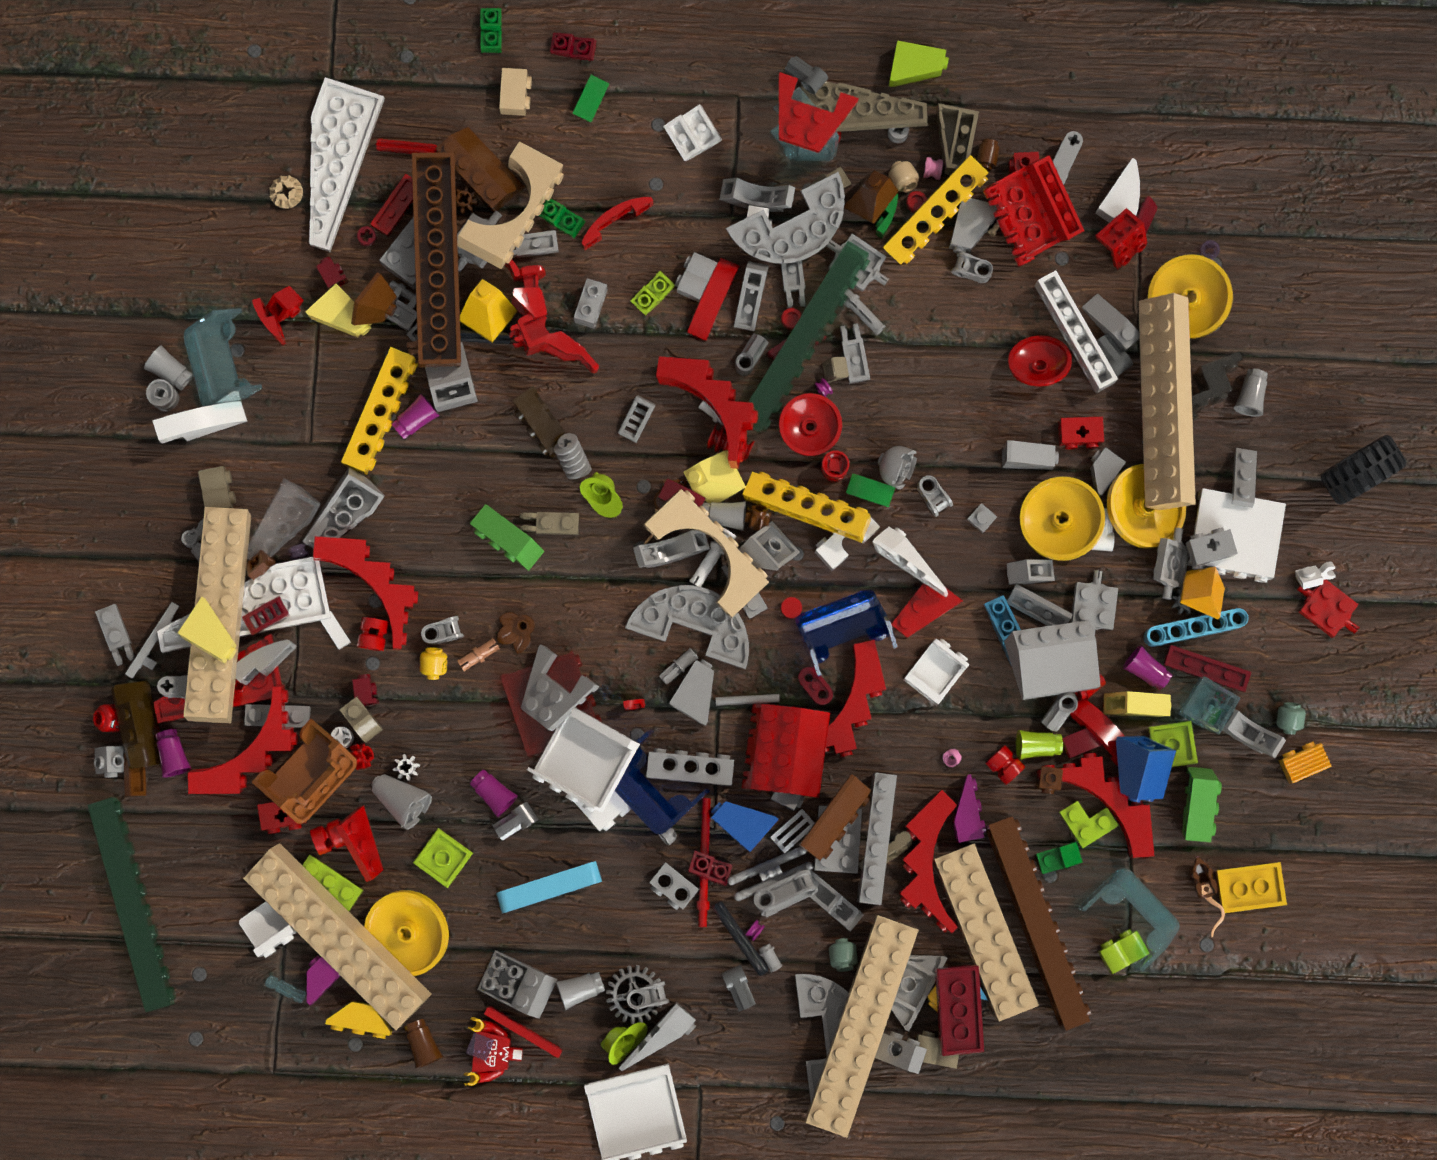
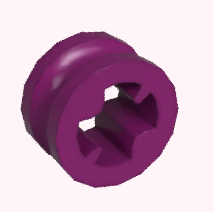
M821 378V382L814 383V386L820 395L827 398V394L831 395L833 391L827 381Z
M758 920L753 923L745 934L746 936H751L752 941L758 937L765 927L764 925H759Z

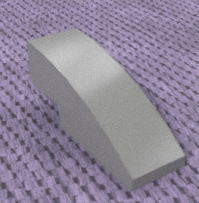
M283 640L266 645L248 654L237 662L236 679L240 683L248 685L259 673L268 676L297 645L290 640Z
M811 870L810 877L814 886H817L818 891L810 896V898L851 931L864 915Z

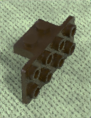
M141 681L112 686L111 691L128 767L136 769L160 765V756L156 744V734L160 733V729L157 723L149 682Z

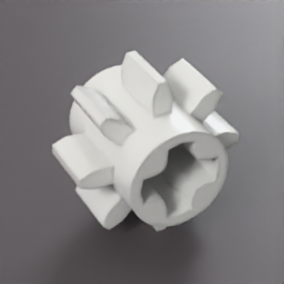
M403 754V760L395 759L398 766L393 771L400 772L398 775L399 779L405 775L406 779L410 781V775L418 776L415 770L417 767H420V764L413 762L415 760L414 756L408 760L406 754ZM405 762H407V764L412 765V768L408 770L409 773H406V771L402 770V767L405 766Z

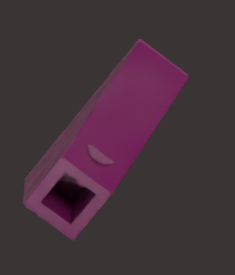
M971 774L965 776L952 821L957 843L984 838L983 833H986L984 820L980 821L979 812H982L980 799L976 800L974 792L978 790L976 779H972Z

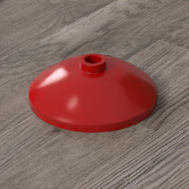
M1032 336L1023 339L1012 348L1008 358V365L1012 375L1018 381L1030 386H1048L1059 382L1068 374L1072 364L1069 348L1062 341L1050 336Z
M807 393L793 398L786 404L780 415L779 430L784 443L792 451L804 456H818L832 449L839 440L842 431V418L838 408L831 400L819 394ZM808 424H812L814 426V429L812 431L806 429V426Z

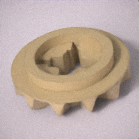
M290 175L280 176L278 179L273 180L269 188L272 202L280 208L287 209L296 206L303 196V188L300 182ZM283 185L291 189L288 192L289 199L284 194H280L283 191Z

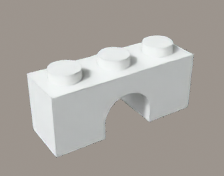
M847 517L849 519L848 522H850L852 520V517ZM872 518L862 543L866 542L880 528ZM833 533L828 540L824 537L816 544L818 549L815 551L817 556L831 571L848 557V554L842 547V540L845 537Z

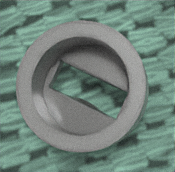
M665 827L658 832L659 837L668 846L675 841L677 836L671 827Z

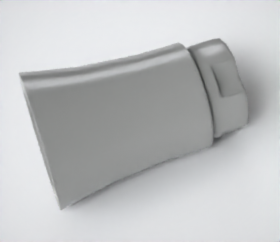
M162 345L151 354L144 366L145 370L166 380L179 390H183L193 376Z
M1254 368L1248 369L1239 398L1234 406L1236 412L1253 417L1263 415L1267 372Z
M746 501L736 503H703L702 506L709 512L708 518L713 523L717 521L723 527L744 531Z
M599 972L592 973L591 975L588 973L580 977L556 982L565 1010L605 991Z

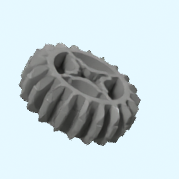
M636 965V972H632L631 966H627L628 973L626 974L623 969H620L619 972L622 975L620 978L616 974L613 975L617 982L609 981L608 983L609 986L614 987L613 990H606V994H613V998H608L607 1003L614 1001L615 1004L609 1009L611 1011L616 1008L619 1010L615 1014L616 1017H619L621 1013L624 1014L623 1022H626L628 1016L631 1017V1024H634L635 1017H638L639 1022H643L642 1016L644 1015L647 1020H651L649 1012L651 1011L655 1015L658 1013L654 1007H648L643 1011L642 1009H635L636 1012H630L624 1009L619 1001L626 1000L624 996H627L633 989L632 983L634 988H639L636 984L635 976L644 978L649 984L660 982V978L653 981L652 977H654L655 972L648 976L646 975L648 968L645 967L642 973L639 972V965ZM628 978L629 991L617 995L619 985ZM656 989L657 998L659 999L658 990ZM642 995L638 996V1005L641 1003ZM630 998L633 1005H637L636 1000Z

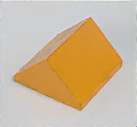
M1216 567L1187 571L1184 576L1180 603L1215 619H1219L1225 587Z

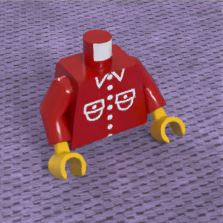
M471 1017V1020L476 1021L475 1027H468V1029L476 1032L472 1072H465L463 1076H470V1082L464 1083V1085L473 1086L476 1083L490 1082L503 1075L504 1071L509 1067V1060L522 1061L523 1048L511 1047V1038L508 1037L507 1031L494 1022L481 1021L475 1017Z

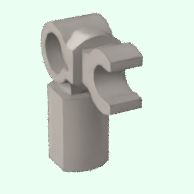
M204 519L199 522L196 529L193 528L185 531L181 537L183 544L187 548H192L191 553L198 561L200 560L201 543L199 541L202 540Z

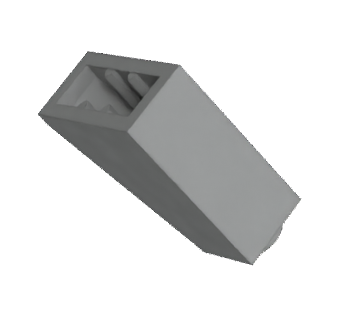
M970 198L966 203L961 201L949 249H953L954 253H970L998 218H995L993 214L997 210L996 206H989L988 202Z
M1007 440L1002 447V468L1052 470L1059 461V453L1055 452L1054 445Z
M702 659L700 662L695 660L669 705L706 727L714 670L711 669L712 665Z

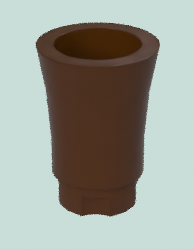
M424 1019L404 1026L414 1058L415 1069L444 1058Z

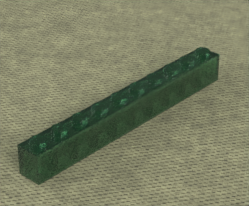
M849 241L843 247L749 400L750 403L754 404L755 410L758 411V421L753 424V431L761 434L762 430L764 432L768 430L772 423L769 420L773 413L777 414L783 405L780 402L783 396H788L792 391L794 385L791 383L795 377L799 379L805 368L802 365L806 359L811 360L816 351L813 349L816 342H822L827 333L824 331L826 326L833 324L838 315L835 313L839 306L843 307L849 297L846 295L850 288L854 289L859 281L858 274L861 270L865 271L870 264V260H868L869 253Z
M114 797L88 804L145 1013L175 1004L176 993L174 988L169 985L170 972L168 967L164 966L162 960L164 951L162 946L158 945L156 939L159 936L158 929L151 921L150 916H153L150 904L146 903L145 895H147V890L144 883L140 882L139 875H141V869L138 862L135 863L133 857L135 848L128 839L127 834L130 833L129 826L122 818L121 813H124L123 805L120 800L118 801Z

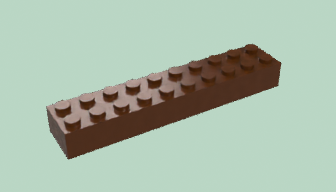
M454 152L412 153L419 367L461 366Z
M1013 816L985 825L988 839L1060 1029L1067 1031L1090 1022L1088 1016H1091V1011L1088 1004H1084L1081 996L1084 994L1080 983H1076L1073 975L1076 974L1072 962L1067 961L1065 956L1068 954L1066 945L1059 940L1057 935L1060 933L1057 922H1053L1050 913H1053L1049 901H1045L1042 893L1045 890L1041 880L1038 881L1034 874L1037 872L1034 861L1028 858L1027 852H1029V847L1026 840H1022L1019 832L1022 829L1018 819L1014 820Z

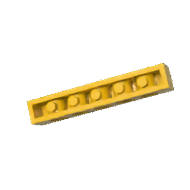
M969 155L887 241L883 248L900 265L903 262L908 264L915 256L913 252L918 247L922 249L929 242L927 237L932 232L936 234L944 226L942 221L947 216L952 218L959 210L957 206L960 202L966 203L973 196L971 191L976 186L980 188L988 180L986 175L989 172ZM967 174L971 176L972 183L968 187H963L960 179L963 175ZM949 190H954L957 193V199L954 202L946 200L945 196ZM939 205L942 207L943 213L940 217H933L931 209ZM920 221H926L928 224V229L924 233H920L916 229V225ZM906 236H910L914 240L910 248L902 246V239Z
M390 347L341 461L344 466L366 475L369 470H373L376 463L374 457L377 451L380 452L384 445L383 436L385 432H389L391 429L392 415L397 413L400 408L401 402L399 399L401 394H405L408 389L409 382L407 380L410 374L413 375L417 368L414 356ZM395 369L402 370V375L399 378L392 377V372ZM387 388L394 389V394L391 397L384 396V391ZM379 407L386 408V413L383 416H376L375 414ZM371 426H376L378 428L377 433L373 436L368 435V429ZM362 446H369L367 454H359V449Z
M752 472L743 492L745 501L764 505L767 509L861 543L871 522L870 514L864 508L856 507L855 509L849 507L848 503L842 500L833 501L825 494H813L803 486L794 487L786 480H774L764 472ZM767 488L774 489L773 493L769 495L764 494V491ZM786 495L794 496L789 502L783 501ZM806 502L813 503L809 509L803 508V504ZM825 509L833 510L828 516L822 515ZM843 517H852V520L850 522H842Z

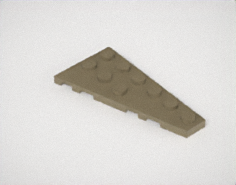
M827 81L816 94H811L801 84L802 103L830 112H834L840 92L859 98L857 105L850 111L847 118L835 132L928 126L927 103L906 98L890 97L889 94L873 93L868 89Z

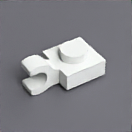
M1332 562L1324 563L1319 569L1315 565L1295 570L1296 578L1303 589L1322 585L1323 580L1335 578V574L1332 571L1335 569V566Z

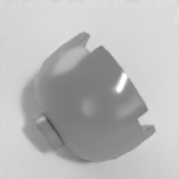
M894 446L887 450L885 454L882 453L879 457L878 465H880L879 472L883 481L892 487L902 489L905 486L903 484L905 478L910 480L915 469L917 458L913 454H917L916 451L903 446Z

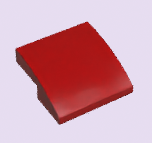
M260 298L252 300L260 320L280 344H286L281 324L274 315L269 316L268 310L265 308L266 305Z

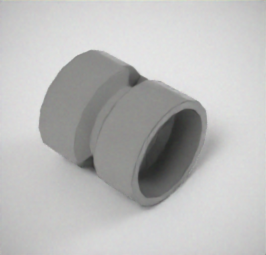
M158 379L148 385L146 390L147 399L160 411H170L177 406L179 394L169 382Z

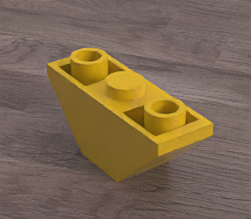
M353 1001L329 1017L325 1023L331 1025L330 1029L343 1031L344 1028L352 1029L351 1033L364 1035L366 1031L373 1033V1037L385 1039L386 1035H392L393 1031L387 1021L370 1004Z

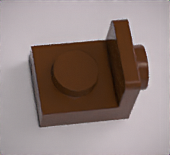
M260 550L247 562V574L252 580H255L257 577L264 575L276 562L264 551Z

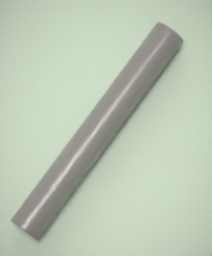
M779 694L715 697L716 706L779 703Z

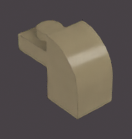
M355 697L340 709L352 725V728L365 743L383 730L358 697Z

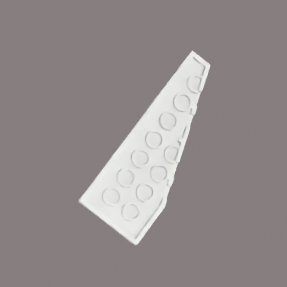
M326 77L311 115V217L309 244L331 252L385 98L384 96Z
M313 557L275 564L264 575L257 577L255 580L250 579L245 582L242 616L280 596L290 614L289 617L259 633L331 618L320 562L313 560ZM275 604L273 608L277 615L282 614L277 604ZM269 608L265 611L269 619H273L274 617ZM258 613L257 615L259 616L262 624L266 623V620L263 617L262 613ZM190 614L157 631L162 653L191 647V643L181 638L178 634V631ZM254 616L251 617L250 620L256 629L259 625ZM241 617L240 637L251 635Z

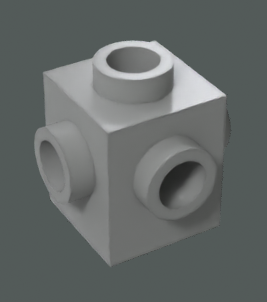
M124 746L95 748L94 766L96 774H104V778L117 777V773L124 772Z

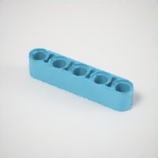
M1241 608L1221 612L1219 618L1221 626L1219 629L1213 627V617L1209 615L1162 624L1149 628L1144 633L1143 638L1148 646L1156 647L1231 631L1245 626L1248 622V614ZM1233 614H1238L1241 617L1240 624L1233 622ZM1193 622L1199 624V633L1192 631L1191 625ZM1172 627L1179 629V637L1171 635L1170 630ZM1151 631L1159 634L1158 642L1151 640Z
M594 861L497 892L496 896L503 914L602 882L597 863Z

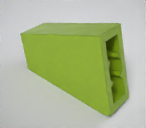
M897 41L889 87L941 76L942 70L947 69L949 57H945L946 50Z

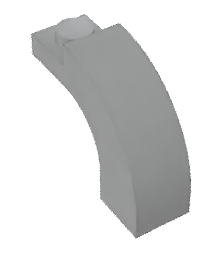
M739 178L723 179L720 200L747 209L750 205L769 208V212H783L784 208L792 207L795 187L790 185L766 187L751 184Z
M692 530L661 542L633 547L639 568L665 565L710 549L705 533L698 530Z

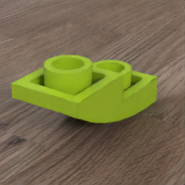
M659 271L634 296L631 302L644 315H647L673 290L675 284L662 271Z

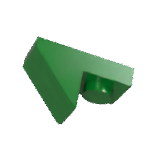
M1077 842L1036 853L1041 874L1083 863Z

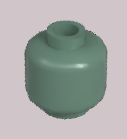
M1285 702L1283 706L1278 708L1276 724L1277 727L1283 729V733L1296 734V731L1304 728L1306 713L1301 708V704Z
M845 938L835 940V944L829 947L831 966L836 968L838 972L853 970V966L858 963L856 945L848 942V939Z

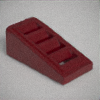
M280 596L242 616L253 636L289 617L290 614ZM275 604H277L282 614L277 615L273 608ZM268 608L274 617L271 620L265 611ZM260 612L266 620V623L262 624L259 616L257 615ZM253 616L259 625L256 629L250 620Z

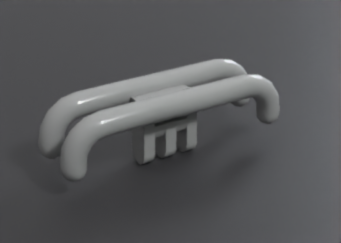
M798 847L729 877L727 881L730 885L739 883L757 874L760 875L762 882L737 892L734 895L735 900L741 901L750 897L756 891L800 871L812 870L814 867L812 862H807L782 873L779 866L804 855L807 851Z

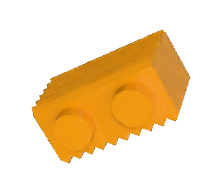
M1312 741L1303 745L1302 751L1296 753L1295 750H1291L1282 754L1284 758L1278 761L1289 784L1332 767L1321 743L1315 744Z

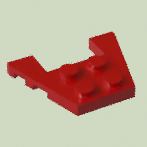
M780 72L779 140L820 153L840 124L847 118L850 111L857 105L859 98L840 92L834 112L811 106L792 99L798 78Z

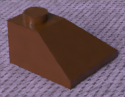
M874 170L861 182L845 203L844 209L875 223L898 193V189L889 177Z
M377 272L354 301L352 325L384 322L388 316L391 317L397 309V296L380 273Z

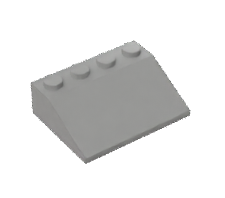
M1090 620L1012 631L1004 641L1022 700L1101 687L1096 638Z

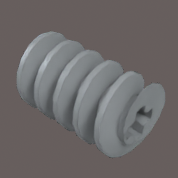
M571 433L562 435L554 447V452L557 454L561 466H563L566 477L574 480L588 475L592 468L577 436Z

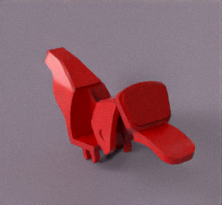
M513 260L509 264L505 263L504 265L512 275L513 282L520 281L524 284V288L514 289V298L511 302L515 309L523 316L517 321V324L510 328V338L518 336L514 338V341L518 343H514L513 347L519 348L523 346L527 356L544 351L563 361L579 360L591 373H597L599 365L588 354L586 348L562 331L551 334L545 328L547 309L543 292L538 287V280L546 275V270L543 266H523L519 269Z

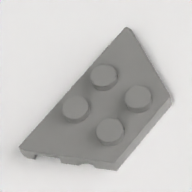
M909 956L891 1009L908 1032L936 981L935 968H943L947 957Z

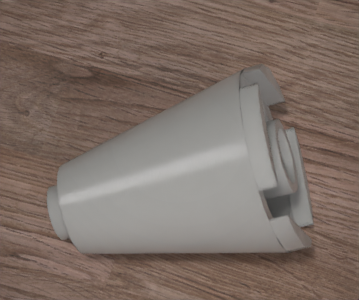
M388 775L377 776L371 784L372 792L396 821L407 830L421 820L418 816L421 812L425 814L431 804L432 796L427 791Z

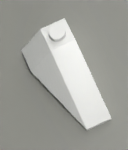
M888 527L872 541L877 553L944 597L948 595L945 586L905 537L906 534L899 528L894 530Z

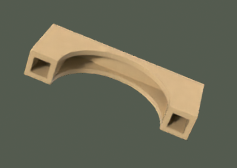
M520 141L509 157L508 168L521 177L528 189L529 203L518 217L500 225H482L468 220L458 235V247L500 269L503 268L505 263H510L514 255L513 250L515 247L519 248L521 246L525 231L529 232L534 224V217L541 214L544 208L543 203L545 200H550L554 192L553 187L555 184L559 185L564 177L562 173L563 164Z
M680 489L643 526L656 540L675 530L693 529L709 535L720 545L727 559L728 579L725 589L716 603L729 617H733L769 583L766 579L768 575L760 567L756 569L751 564L753 559L746 552L742 554L737 549L738 543L731 536L727 538L722 533L724 528L717 521L713 523L708 518L709 512L702 505L698 507L693 502L695 498L688 490L683 491Z

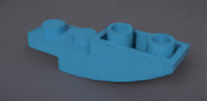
M1003 595L984 605L1001 646L1010 662L1004 641L1012 631L1021 629Z

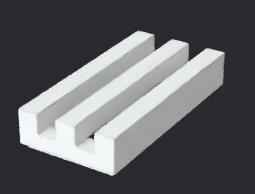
M801 809L770 838L786 853L809 832L814 822ZM802 815L804 819L779 841L777 837ZM806 822L810 824L786 847L782 845Z

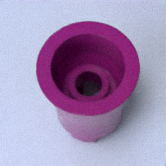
M420 394L397 417L398 419L391 424L403 439H406L410 434H414L418 429L440 415L429 401Z
M1141 645L1131 653L1123 666L1124 670L1136 675L1159 691L1168 684L1172 677V674Z
M168 729L157 733L156 744L160 756L162 777H173L190 771L192 768L185 756L176 729Z
M485 770L480 771L470 782L475 792L487 803L496 817L501 816L507 811L518 797V795L507 789L492 774L489 775Z

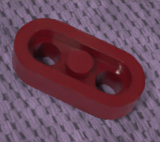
M806 667L800 671L798 681L812 700L818 705L828 704L833 698V691L819 672L812 667ZM807 674L813 677L811 682L805 680ZM824 691L826 697L823 699L819 698L818 692Z

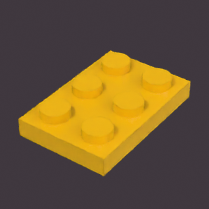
M1281 862L1216 870L1220 904L1224 908L1225 913L1287 905Z

